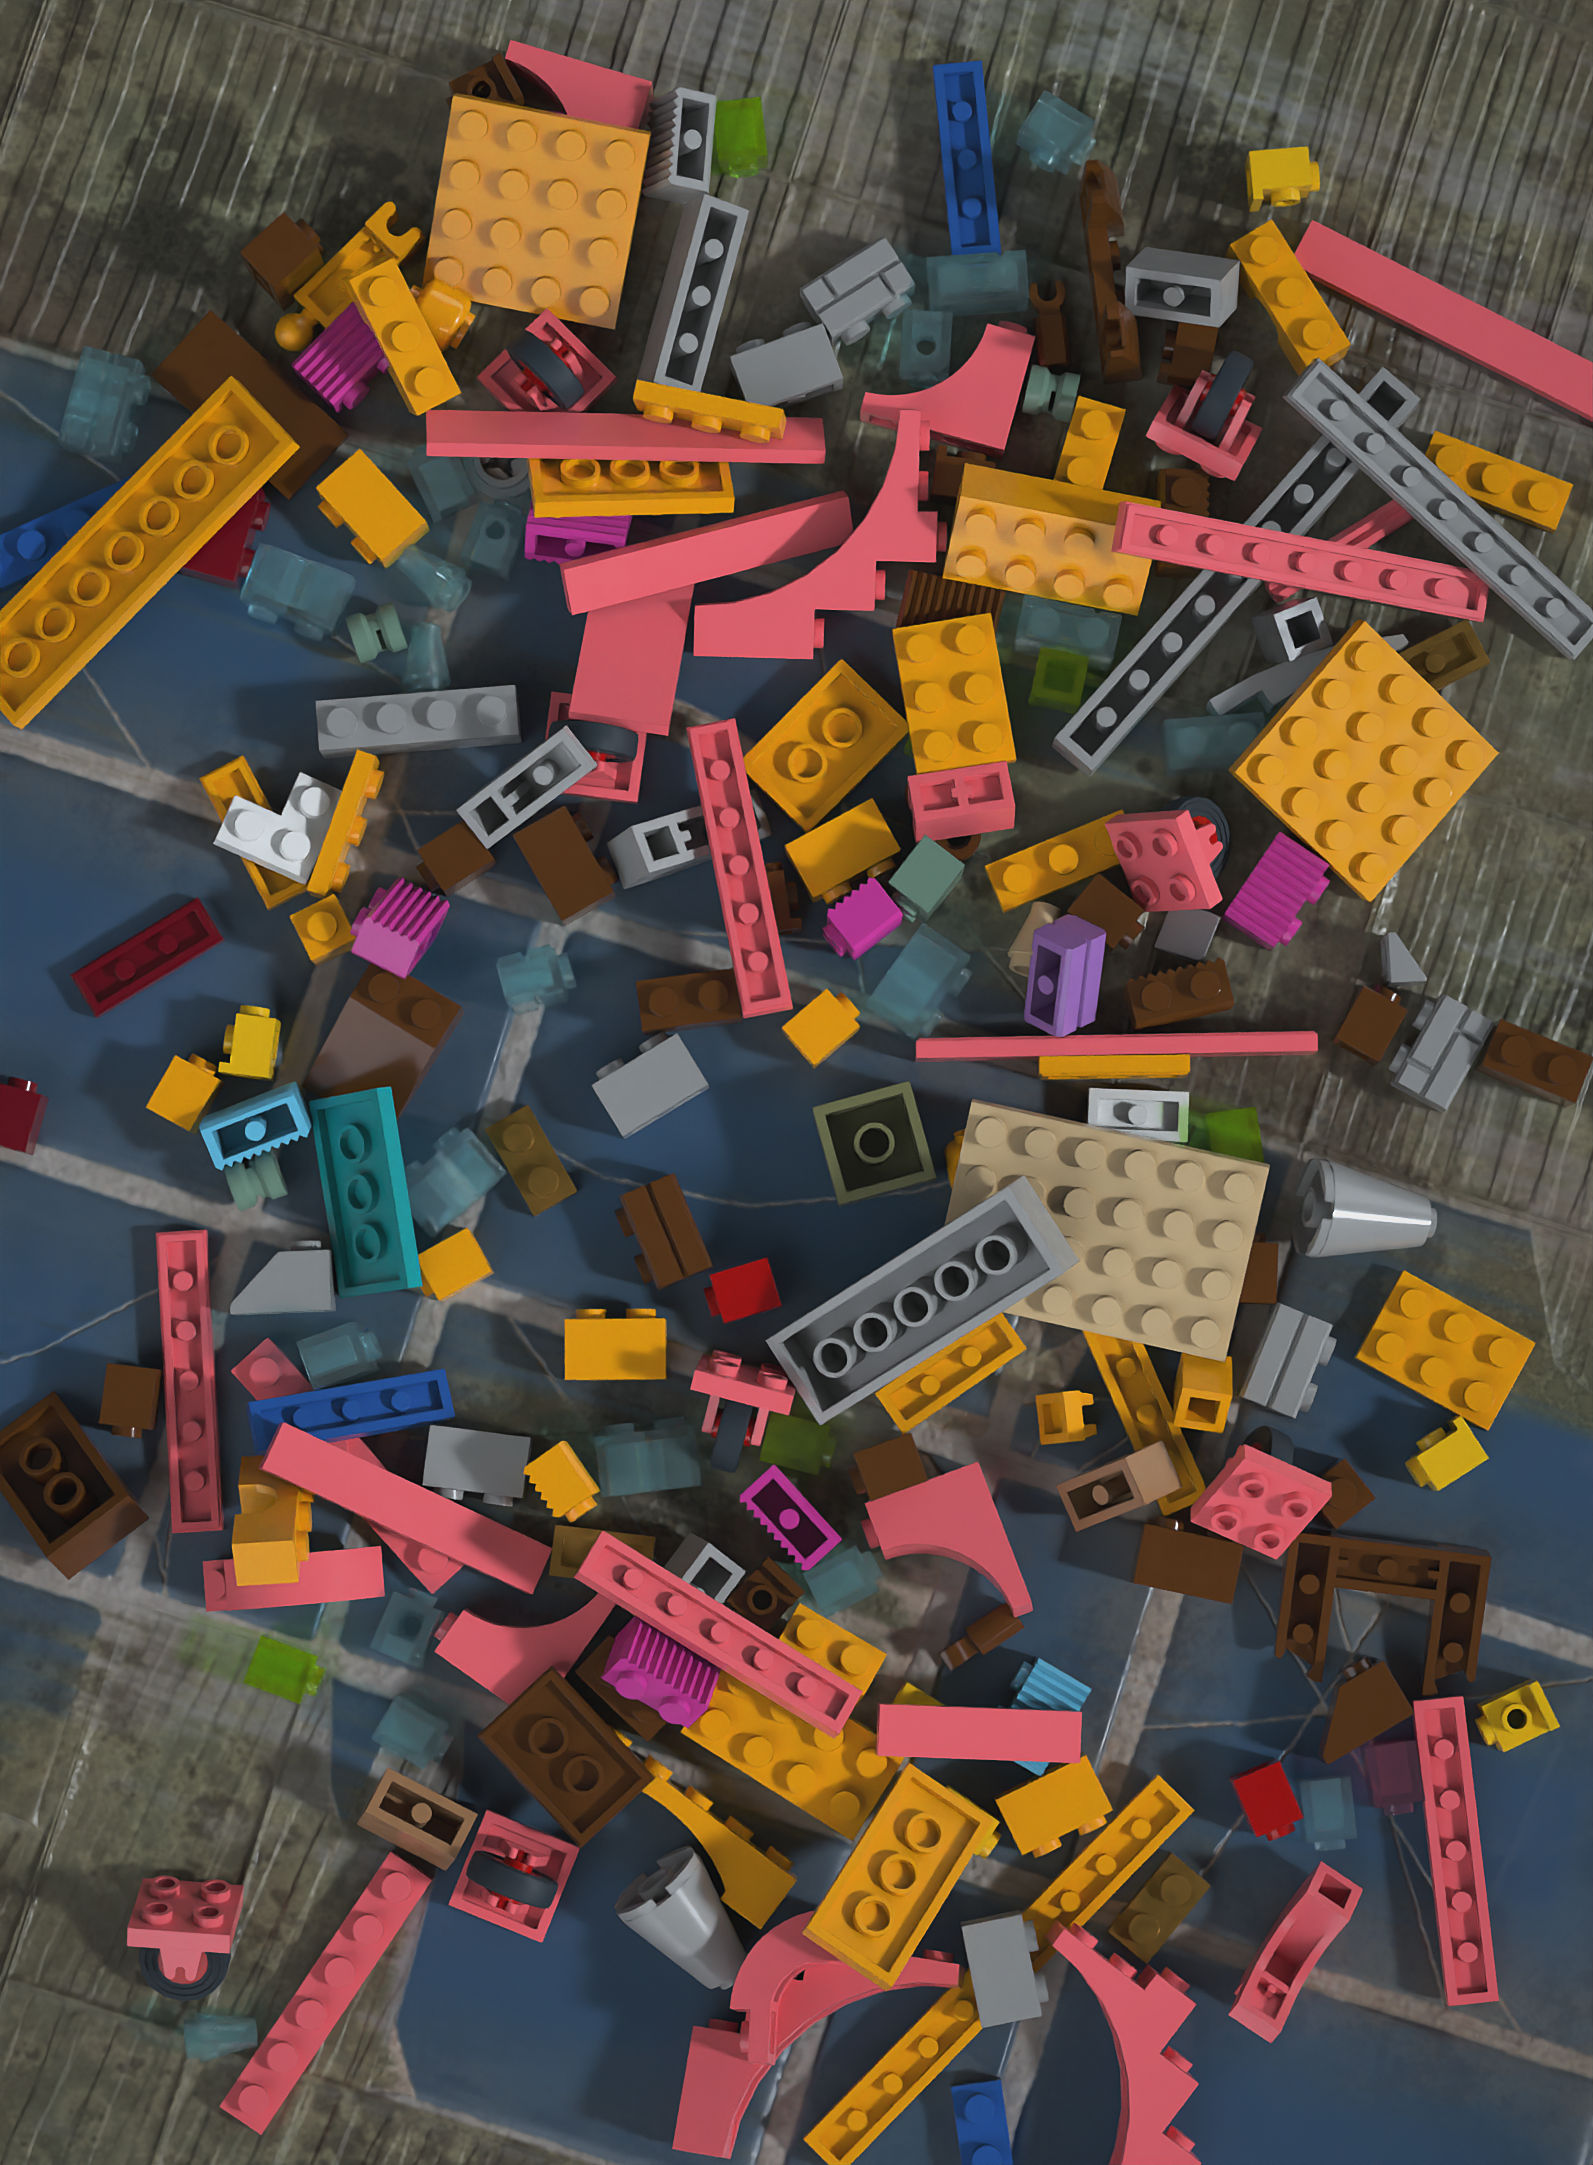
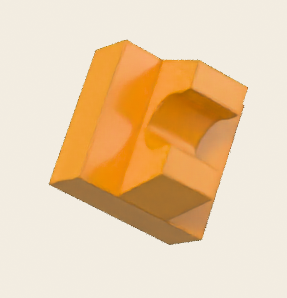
M1080 1390L1035 1395L1041 1445L1084 1441L1085 1438L1097 1434L1096 1424H1084L1082 1406L1094 1404L1093 1394L1081 1393Z

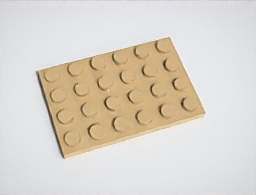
M972 1099L945 1225L1025 1175L1079 1259V1262L1062 1275L1004 1310V1313L1225 1362L1270 1164Z

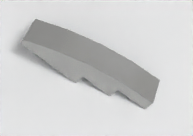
M1404 634L1382 637L1397 653L1403 651L1409 643ZM1333 647L1315 651L1291 662H1284L1254 674L1210 699L1205 708L1216 724L1255 698L1259 699L1269 714L1289 700Z

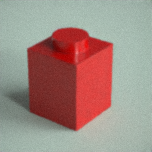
M768 1258L711 1274L709 1276L713 1286L703 1288L711 1316L722 1315L724 1324L782 1307Z
M1276 1758L1229 1777L1251 1832L1256 1837L1265 1834L1268 1841L1278 1839L1295 1831L1296 1828L1293 1822L1304 1818L1281 1763Z

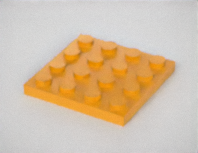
M455 93L452 99L422 289L427 281L436 278L463 293L473 302L538 315L547 308L558 319L615 330L651 132Z
M1357 620L1228 771L1312 852L1328 863V867L1361 899L1371 903L1499 752L1366 621Z

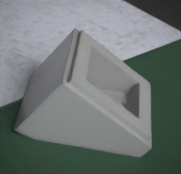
M1201 909L1168 911L1154 948L1194 964L1198 962L1203 963L1221 916Z
M1396 932L1387 933L1380 940L1383 985L1385 987H1399L1424 984L1427 981L1425 974Z

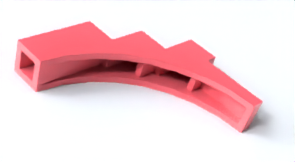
M900 410L895 450L883 486L863 521L838 550L807 574L773 591L737 601L696 604L693 656L813 659V649L823 648L824 618H814L815 609L874 611L875 600H885V570H876V561L936 562V552H946L947 522H937V511L918 510V501H928V471H919V451H929L930 421L920 420L921 410Z
M1056 1920L1044 1937L1077 1968L1096 1995L1111 2029L1120 2067L1121 2112L1115 2147L1108 2165H1201L1202 2163L1191 2151L1195 2143L1173 2125L1167 2131H1164L1199 2085L1188 2072L1193 2066L1189 2060L1170 2046L1164 2052H1161L1196 2006V2003L1185 1993L1190 1985L1168 1967H1165L1160 1974L1149 1965L1134 1980L1133 1978L1138 1973V1970L1122 1957L1113 1953L1108 1960L1094 1949L1098 1940L1075 1922L1068 1929Z
M924 1949L923 1958L910 1957L894 1985L888 1991L920 1986L962 1989L965 1968L960 1964L953 1963L954 1954ZM823 1964L806 1969L803 1981L797 1980V1975L782 1994L778 2008L775 2061L789 2045L816 2022L847 2004L884 1992L885 1990L848 1965ZM746 2012L745 2021H749L750 2012ZM709 2018L708 2028L693 2026L672 2149L731 2159L741 2119L758 2084L772 2067V2065H755L747 2062L748 2052H741L739 2023Z

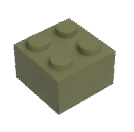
M910 1081L812 1107L813 1117L838 1207L936 1180V1174Z

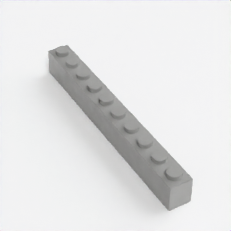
M1384 367L1379 370L1359 393L1369 405L1397 430L1413 413L1420 401L1417 395ZM1322 435L1248 518L1244 525L1304 536L1360 473L1361 469ZM1203 569L1056 735L1052 747L1089 779L1263 581Z

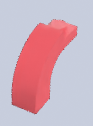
M381 1546L309 1552V1561L300 1562L299 1582L237 1586L234 1559L202 1561L206 1612L294 1606L385 1596Z
M1320 1861L1285 1906L1250 1961L1234 1992L1236 1999L1228 2015L1269 2043H1272L1280 2034L1294 2001L1309 1973L1329 1944L1349 1922L1363 1889Z
M814 1911L794 1916L770 1930L755 1944L739 1969L731 1994L730 2009L737 2012H750L749 2021H742L740 2029L741 2052H748L747 2062L755 2065H775L778 2008L782 1994L788 1984L804 1970L817 1965H847L801 1933Z

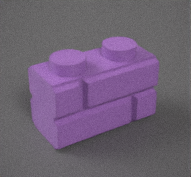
M1067 914L1053 921V924L1048 923L1034 930L1032 942L1033 955H1031L1024 1010L1026 1022L1055 1037H1063L1075 1031L1076 1027L1081 1028L1095 1021L1106 940L1104 929L1075 915Z

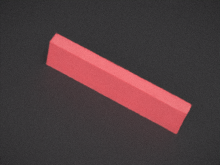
M878 1703L876 1755L1080 1763L1082 1712L1072 1710Z

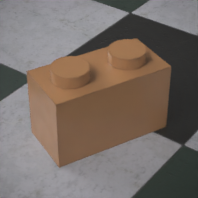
M1162 1440L1092 1468L1056 1485L1076 1532L1144 1506L1183 1487Z
M387 1768L372 1792L357 1825L446 1871L456 1859L478 1814Z

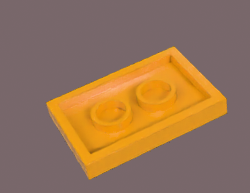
M991 613L892 629L916 775L1007 761V764L1015 763L1017 759Z
M841 658L743 757L746 775L805 833L814 830L909 734L908 723Z
M1402 1270L1354 1358L1450 1412L1462 1416L1463 1419L1477 1427L1489 1431L1536 1343L1407 1271Z

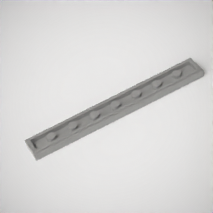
M1313 359L1282 398L1568 660H1575L1593 638V610L1321 359Z

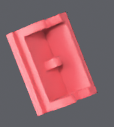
M1007 761L907 777L909 809H912L915 843H919L924 835L935 841L1014 828L1015 802Z

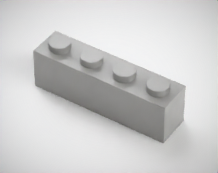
M703 194L684 204L637 380L696 392L701 391L749 210L707 194Z
M515 685L315 701L319 751L325 759L355 757L357 749L372 755L522 743L519 695Z

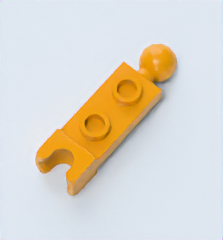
M386 202L365 222V227L293 295L295 300L304 309L300 313H288L277 322L274 333L276 341L282 348L295 352L308 347L313 338V327L319 323L326 329L353 302L342 280L343 277L384 256L394 257L398 267H403L424 246L426 238L418 227L411 228L402 236L390 234V229L399 218L393 202Z

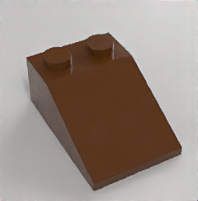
M370 963L347 1000L302 1087L323 1099L391 1086L396 1120L398 1122L465 1011L460 1005L411 975H407L404 980Z
M55 1391L51 1392L0 1431V1491L46 1558L68 1580L149 1519L129 1488Z

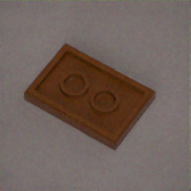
M553 1665L477 1735L580 1848L656 1778Z

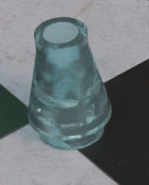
M415 544L410 545L397 562V568L410 579L435 609L443 608L447 612L454 611L464 601L471 589L472 581L465 576L466 571L464 568L423 551Z
M418 623L411 627V640L401 681L406 686V694L445 691L446 687L451 684L441 639V626L437 624Z
M196 2012L194 2018L183 2019L186 2060L199 2058V2063H203L258 2046L255 2017L244 2018Z

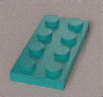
M391 1086L309 1101L340 1299L423 1286Z

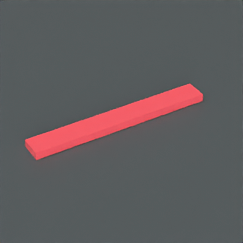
M1314 220L1311 221L1294 253L1309 278L1593 422V362Z
M472 410L426 411V456L824 464L826 447L823 418L786 417L787 421L782 440L770 437L769 443H757L741 438V431L721 427L720 433H707L691 427L692 421L673 418L672 423L664 424L648 420L643 417V414Z
M1123 501L1119 504L1111 552L1463 620L1468 619V621L1483 622L1489 586L1468 568Z
M1315 1031L1070 1035L1063 1037L918 1038V1041L915 1043V1062L1037 1060L1039 1056L1190 1054V1057L1313 1055L1318 1051V1033H1315Z

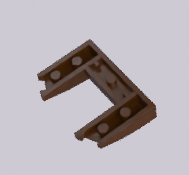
M1098 159L1085 161L1078 195L1103 385L1142 380V363L1137 322L1133 313L1125 307L1124 289H1115L1113 271L1121 269L1118 241H1109L1111 237L1124 235L1118 181L1113 170Z
M1305 1527L1284 1551L1274 1655L1280 1659L1285 1649H1288L1311 1664L1306 1676L1314 1682L1322 1683L1334 1588L1430 1599L1421 1694L1424 1696L1437 1694L1438 1691L1434 1680L1464 1670L1468 1682L1475 1681L1492 1556L1486 1549L1438 1543L1437 1547L1339 1535L1338 1531Z

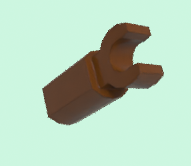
M1062 280L1056 281V297L1051 301H1043L1038 296L1037 284L1032 283L1028 292V302L1031 308L1038 313V317L1033 319L1038 366L1047 367L1048 370L1068 368L1072 365L1067 317L1065 314L1060 313L1066 296L1065 286Z
M1005 1601L964 1628L967 1634L945 1647L938 1654L951 1671L977 1652L985 1655L1025 1627L1018 1617L1014 1618L1009 1605Z

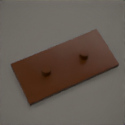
M210 310L153 371L151 377L192 414L230 376L237 379L300 446L268 480L274 488L290 501L350 435Z

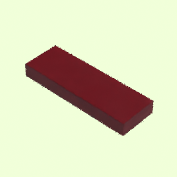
M196 897L70 974L94 1016L100 1018L223 943L225 939L201 900Z

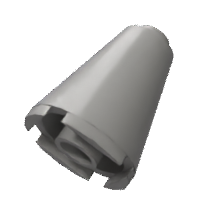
M1312 1158L1308 1160L1297 1183L1295 1196L1304 1197L1302 1213L1292 1212L1293 1242L1299 1255L1318 1258L1420 1247L1427 1238H1431L1435 1233L1437 1212L1435 1208H1431L1427 1197L1325 1158Z
M691 1846L678 1848L656 1861L661 1869L649 1877L642 1872L625 1888L615 1902L616 1914L623 1923L708 1989H714L719 1986L722 1990L728 1989L734 1985L739 1969L747 1954L700 1855Z

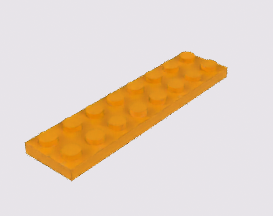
M230 376L0 610V711L14 726L23 729L300 448L277 421L233 376Z

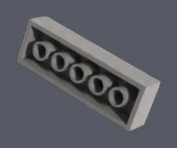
M1023 1175L765 1341L819 1425H822L1062 1275L1079 1262V1259L1029 1181Z

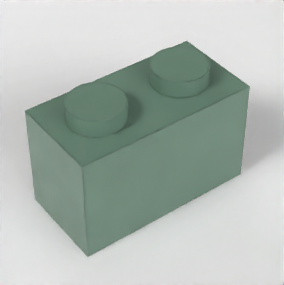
M924 835L888 882L887 894L900 909L904 919L913 923L916 918H919L926 924L962 878L965 865L927 835Z

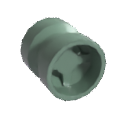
M1032 364L1022 413L1035 416L1041 412L1052 414L1055 420L1070 423L1081 375L1065 372L1062 375L1051 374L1047 367ZM1052 391L1056 392L1055 398L1050 397Z
M393 602L378 606L376 611L369 615L359 612L345 617L361 664L375 659L379 652L385 650L397 652L408 648Z
M272 1148L269 1152L262 1151L260 1156L255 1155L254 1159L250 1160L247 1166L245 1163L234 1161L232 1167L226 1164L224 1166L226 1179L239 1211L255 1207L258 1196L262 1198L269 1197L274 1200L288 1195L283 1174Z

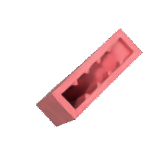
M510 40L505 56V62L510 72L541 89L551 98L560 111H564V115L640 130L644 129L648 116L647 113L650 109L648 103L652 101L654 96L651 81Z
M999 321L998 326L987 324L984 335L972 356L952 376L931 388L910 394L881 395L865 392L860 410V421L897 431L900 410H921L920 420L930 421L931 441L982 453L986 456L1002 460L1033 350L1035 336L1026 334L1027 328L1013 322Z
M979 1462L969 1464L929 1479L926 1482L865 1503L869 1518L860 1521L870 1549L880 1546L885 1560L909 1554H932L957 1560L981 1573L998 1589L1009 1605L1014 1618L1033 1611L1031 1598Z
M598 1593L587 1605L570 1616L537 1626L500 1624L483 1618L467 1608L461 1612L459 1617L450 1612L434 1634V1637L441 1641L434 1652L510 1705L552 1665L565 1678L614 1609L616 1603Z

